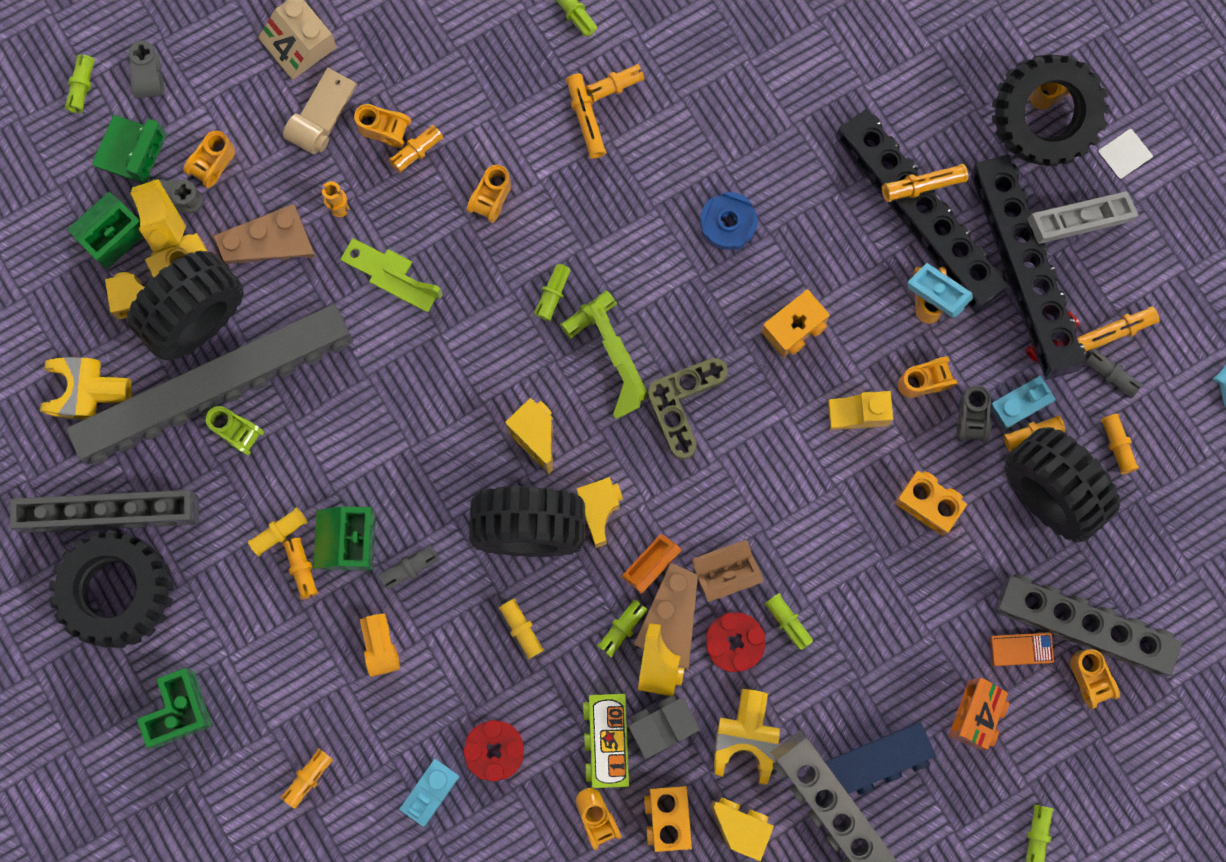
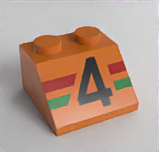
M981 677L969 680L948 737L981 751L988 750L989 746L993 747L999 735V730L996 729L999 718L1003 719L1009 707V701H1006L1008 692Z

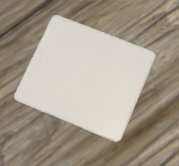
M1132 129L1127 130L1099 150L1101 156L1120 179L1153 157Z

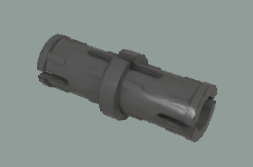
M1097 349L1089 355L1084 363L1105 378V383L1108 385L1110 383L1128 395L1130 399L1136 395L1143 385L1122 370L1123 366L1121 364H1114L1098 352Z
M430 544L409 558L405 556L401 558L402 562L383 573L381 572L379 576L383 584H386L387 590L410 577L412 579L416 578L418 572L439 562L440 558L437 552L433 550V546Z

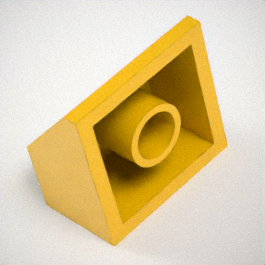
M530 398L505 422L508 434L550 474L553 471L552 412L542 401L536 403Z

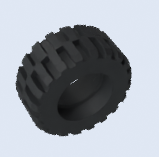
M1038 55L1018 63L1017 68L1010 69L1006 73V80L1003 83L1000 82L996 89L999 91L997 99L993 98L992 107H995V115H992V123L997 126L998 130L995 133L998 139L1002 140L1005 143L1004 147L1009 152L1017 155L1016 157L1037 165L1057 166L1061 163L1066 165L1074 162V158L1077 156H1085L1089 153L1087 148L1098 143L1100 138L1097 135L1100 130L1105 131L1108 123L1103 121L1104 114H1109V105L1105 104L1104 98L1108 97L1106 88H1102L1099 84L1102 81L1097 73H1092L1090 71L1091 67L1088 64L1079 62L1077 58L1071 56ZM1045 83H1058L1066 87L1073 98V117L1068 127L1059 135L1049 138L1040 137L1033 133L1027 125L1025 119L1026 103L1031 93L1038 86Z
M202 250L188 253L183 258L174 260L171 265L160 270L159 274L151 278L146 283V287L139 291L136 295V300L132 301L130 305V311H128V326L157 358L167 361L179 359L185 354L192 353L197 347L200 348L211 337L213 338L229 322L230 317L234 316L244 296L242 283L214 253Z
M1052 427L1039 428L1006 457L1004 468L1007 472V479L1012 483L1011 486L1020 496V500L1028 506L1031 513L1037 516L1046 527H1050L1054 533L1062 535L1068 541H1087L1118 513L1120 507V495L1117 494L1118 489L1112 483L1108 472L1101 467L1102 464L1089 453L1090 451L1078 444L1077 440L1071 436L1068 437L1065 435V432L1055 430Z
M512 486L485 489L484 491L477 492L471 499L469 541L476 550L497 555L550 557L577 553L584 545L585 503L575 493L554 490L553 488Z
M107 531L106 534L96 532L90 534V539L88 540L80 538L74 542L76 548L73 551L66 549L61 556L65 560L61 565L55 564L52 571L57 573L56 580H50L49 590L54 591L55 597L49 598L50 605L58 611L54 615L58 623L65 625L64 630L71 636L79 638L80 641L104 648H125L126 644L135 645L142 642L141 637L144 635L150 637L156 631L154 626L158 622L163 623L167 616L163 612L166 607L171 608L173 601L172 598H169V591L174 590L173 581L168 578L171 571L169 566L163 563L164 557L157 550L153 549L150 544L127 533ZM113 562L126 564L133 570L137 583L136 594L131 605L123 613L113 618H104L95 614L88 600V588L93 576L107 564Z

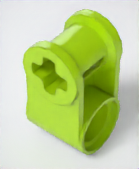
M222 406L211 408L206 415L207 426L216 435L227 441L229 445L248 457L251 454L250 448L257 438L265 433V431L252 422L239 417ZM219 416H228V422L224 427H215V421Z

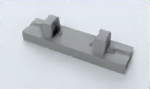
M1125 191L1032 213L1027 220L1038 244L1132 222L1139 215L1128 192Z

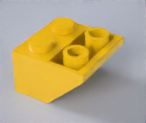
M721 798L719 803L712 801L710 807L727 847L761 861L774 828L773 825L767 823L769 817L750 809L748 814L738 811L739 804L725 798Z

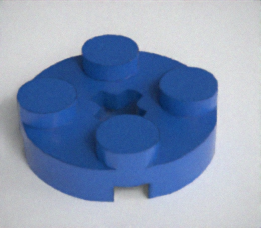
M725 192L720 196L709 199L702 209L700 218L702 236L710 244L723 250H740L753 238L758 223L757 213H755L752 203L745 196L735 192ZM728 215L734 216L733 221L737 224L725 227L721 218H727Z

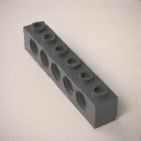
M191 490L10 499V529L19 533L199 525V496Z
M1015 574L1014 577L1009 576L1004 579L993 612L1046 633H1051L1082 647L1097 650L1103 655L1157 676H1172L1182 645V641L1174 639L1172 632L1159 628L1156 631L1145 627L1146 623L1130 617L1128 620L1117 617L1115 610L1107 607L1096 609L1089 606V601L1078 596L1065 597L1060 595L1061 590L1049 585H1043V588L1032 584L1031 578L1021 574ZM1027 594L1033 595L1036 598L1037 607L1035 610L1027 607L1025 603ZM1056 605L1061 606L1065 610L1063 621L1058 620L1054 616V607ZM1084 616L1091 618L1094 627L1091 632L1085 630L1082 625ZM1113 627L1118 628L1122 634V639L1119 643L1115 642L1111 637ZM1142 638L1146 639L1150 644V650L1147 654L1142 652L1139 646Z
M801 730L771 751L777 760L772 764L782 779L789 776L794 783L790 790L800 803L806 800L812 809L807 813L818 828L823 824L830 832L825 837L834 850L837 852L842 849L847 855L843 862H897ZM802 766H810V771L806 776H797L798 770ZM820 790H828V794L823 800H815V796ZM845 814V819L842 823L833 824V820L837 815ZM863 838L862 844L859 847L851 848V843L855 839Z

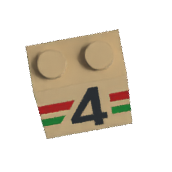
M287 0L277 7L258 37L292 80L337 48L332 33L304 0Z

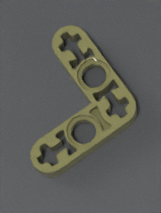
M708 359L657 379L649 386V402L673 457L678 460H688L694 455L696 450V440L679 401L724 383L728 369L725 362L721 359ZM710 366L722 370L719 373L718 379H715L713 375L705 377V385H701V378L696 372L701 370V376L709 373ZM688 375L695 379L696 386L692 390H684L680 386L679 381L683 376ZM661 387L662 390H668L669 392L666 393L665 397L667 404L669 405L674 402L675 405L667 406L662 411H659L658 408H662L663 403L660 397L653 396L656 393V388ZM674 412L679 415L680 423L678 426L668 427L664 423V416L667 413ZM685 428L686 432H681V437L684 443L690 442L691 444L688 447V452L683 453L682 450H676L675 447L679 443L676 435L670 438L669 434L678 433Z

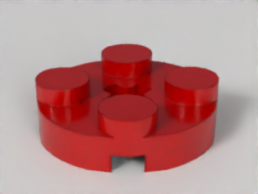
M739 612L726 613L717 618L707 631L705 639L707 652L711 661L718 668L731 673L743 672L755 666L762 658L765 650V633L759 623L751 616ZM738 634L741 636L740 641L744 645L742 649L737 647L733 651L729 648L731 643L727 639L729 636L735 637Z
M490 720L477 725L469 733L465 741L463 753L466 764L474 775L483 780L496 782L507 779L518 771L524 758V745L520 733L512 725L502 721ZM488 744H501L502 747L499 751L502 755L499 759L495 756L491 759L488 758L489 750L486 748Z

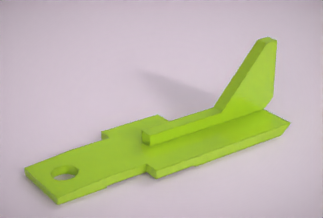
M352 238L340 261L371 276L369 283L425 312H429L434 301L441 299L443 295L440 287L418 282L406 276L412 261L389 249L383 254ZM352 250H359L360 254L358 257H351Z
M592 304L589 307L604 339L602 342L614 367H617L624 382L613 413L615 419H618L638 409L640 402L647 399L648 392L620 337L616 336L602 304Z

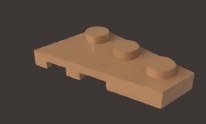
M672 562L670 563L634 645L644 649L649 623L661 625V636L664 644L674 655L681 656L679 665L688 670L698 574Z

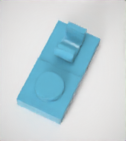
M928 263L907 282L908 289L952 318H956L973 299L972 292Z
M1040 375L991 403L990 408L1004 430L1053 403L1056 399Z
M434 759L399 810L425 827L460 776L437 759Z

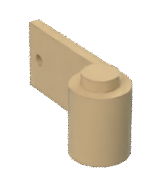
M327 67L301 115L294 114L287 122L283 131V138L315 155L318 151L323 152L328 145V136L358 84Z

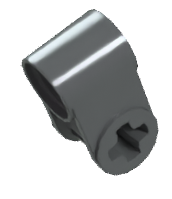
M140 40L133 43L129 49L131 69L130 82L134 98L164 95V81L159 56L149 42Z
M159 180L178 213H196L203 206V196L196 190L192 182L188 180Z
M972 386L960 397L956 428L957 441L963 442L964 439L981 440L982 443L989 442L991 433V396L989 391L983 386ZM969 394H975L980 398V407H973L970 404Z

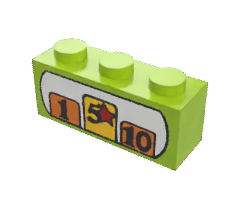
M625 694L589 695V702H583L584 720H590V733H584L585 751H591V763L585 764L586 782H592V788L629 787Z

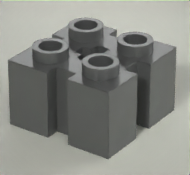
M675 695L659 702L657 704L659 710L649 714L646 709L631 717L633 724L629 725L628 729L644 760L700 731L684 697L677 700Z

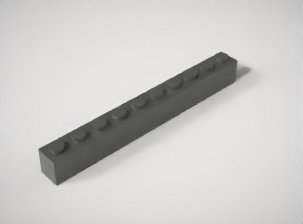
M334 303L66 428L79 459L88 465H97L105 462L110 454L117 451L122 453L134 448L135 443L142 439L151 440L160 436L162 430L170 426L179 427L186 424L190 417L198 413L200 415L207 414L217 404L224 401L233 402L243 396L242 393L249 389H261L269 384V380L277 376H289L296 371L295 368L305 363L306 365L317 363L322 359V355L331 351L333 353L340 352L349 346L348 343L354 340L338 307Z

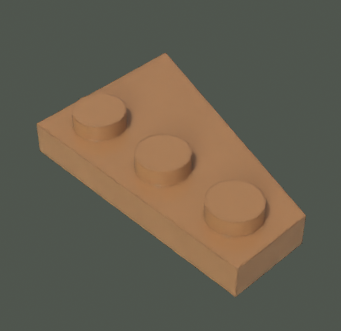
M294 204L214 235L226 264L261 262V260L266 259L289 260L292 257H316Z

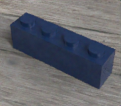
M919 722L824 762L848 794L857 791V794L861 795L875 789L873 783L884 779L886 783L903 777L901 771L910 767L915 772L930 766L929 759L936 757L922 723ZM820 790L817 793L819 801L827 796L828 790Z

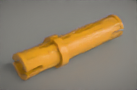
M580 73L570 75L565 80L572 98L571 108L576 111L589 152V158H600L607 152L604 148L591 106L593 105V99L591 96H588L583 75ZM578 94L581 95L585 112L582 109ZM586 121H589L594 139L591 138Z
M959 164L958 166L919 176L914 174L907 175L903 180L883 184L882 194L886 202L907 196L915 198L923 192L967 182L968 171L964 164Z
M1150 306L1132 315H1122L1120 320L1079 336L1077 340L1083 344L1087 352L1124 336L1132 337L1136 335L1137 331L1159 323V315L1157 310ZM1138 321V323H1135V324H1133V325H1131V326L1125 327V328H1123V329L1120 330L1121 327H1124V326H1126V325H1129V324H1132V323ZM1111 332L1109 335H1106V336H1104V337H1101V338H1099V339H1096V340L1092 341L1094 338H1097V337H1099V336H1102V335H1104V334H1107V333Z

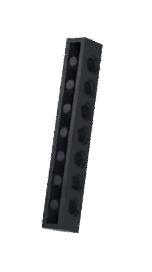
M865 109L839 127L836 139L883 197V184L903 180L907 175L914 174L919 176L915 163L910 158H905L901 153L900 146L895 138L888 136L882 129L883 126L879 118L874 114L871 115ZM864 140H873L877 146L868 147ZM889 161L893 164L894 168L886 169L882 166L881 162ZM935 189L920 193L915 198L907 196L887 202L937 266L945 267L946 276L972 292L973 299L968 305L975 313L1001 295L1008 287L1003 272L992 266L988 261L989 258L986 251L981 246L975 245L970 238L971 235L968 229L955 220L949 205L941 202L935 195ZM916 205H925L929 209V213L919 212ZM934 227H943L947 235H938ZM958 248L962 250L965 257L958 258L954 256L952 249ZM970 271H978L982 275V280L973 279Z
M1009 155L976 162L971 178L1044 378L1048 380L1079 372L1086 362V350L1083 344L1078 342L1075 321L1072 317L1068 316L1065 308L1067 306L1066 297L1062 290L1059 291L1056 283V270L1053 265H1049L1046 257V243L1038 244L1027 220L1031 215L1027 206L1028 196L1025 189H1021L1018 182L1019 173L1017 166L1011 163ZM996 187H1003L1007 190V192H1001L997 190ZM1005 212H1013L1016 217H1009ZM1014 237H1022L1026 242L1020 243ZM1023 262H1030L1035 268H1028ZM1033 288H1041L1045 294H1037ZM1048 313L1052 315L1055 321L1046 320L1042 314ZM1052 340H1060L1065 347L1055 346Z

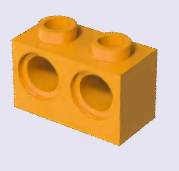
M917 471L894 502L895 505L942 537L949 533L967 506L959 492L952 488L945 489L938 484V479L934 475L923 471V473ZM915 486L924 488L926 499H917L913 494V488ZM939 503H945L950 507L951 515L949 517L942 516L939 513Z
M687 786L649 789L650 795L644 796L645 814H651L652 826L646 827L648 845H654L655 852L692 849ZM664 794H669L674 798L675 805L670 812H662L657 806L659 797ZM668 825L675 827L677 830V838L672 843H664L660 839L661 829Z

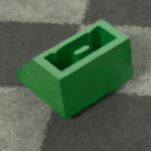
M110 191L67 229L106 270L143 237L139 230L140 220Z
M341 506L316 510L314 570L373 571L376 512L372 507Z

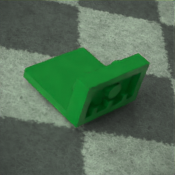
M114 115L92 164L98 169L145 184L167 134L157 121L147 119L146 124L143 125Z

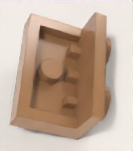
M747 540L692 559L695 573L698 574V583L707 602L723 598L729 594L764 582L762 573L752 556Z

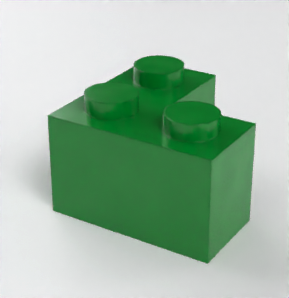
M188 668L157 678L156 680L166 708L137 719L146 748L154 749L213 727L195 672Z

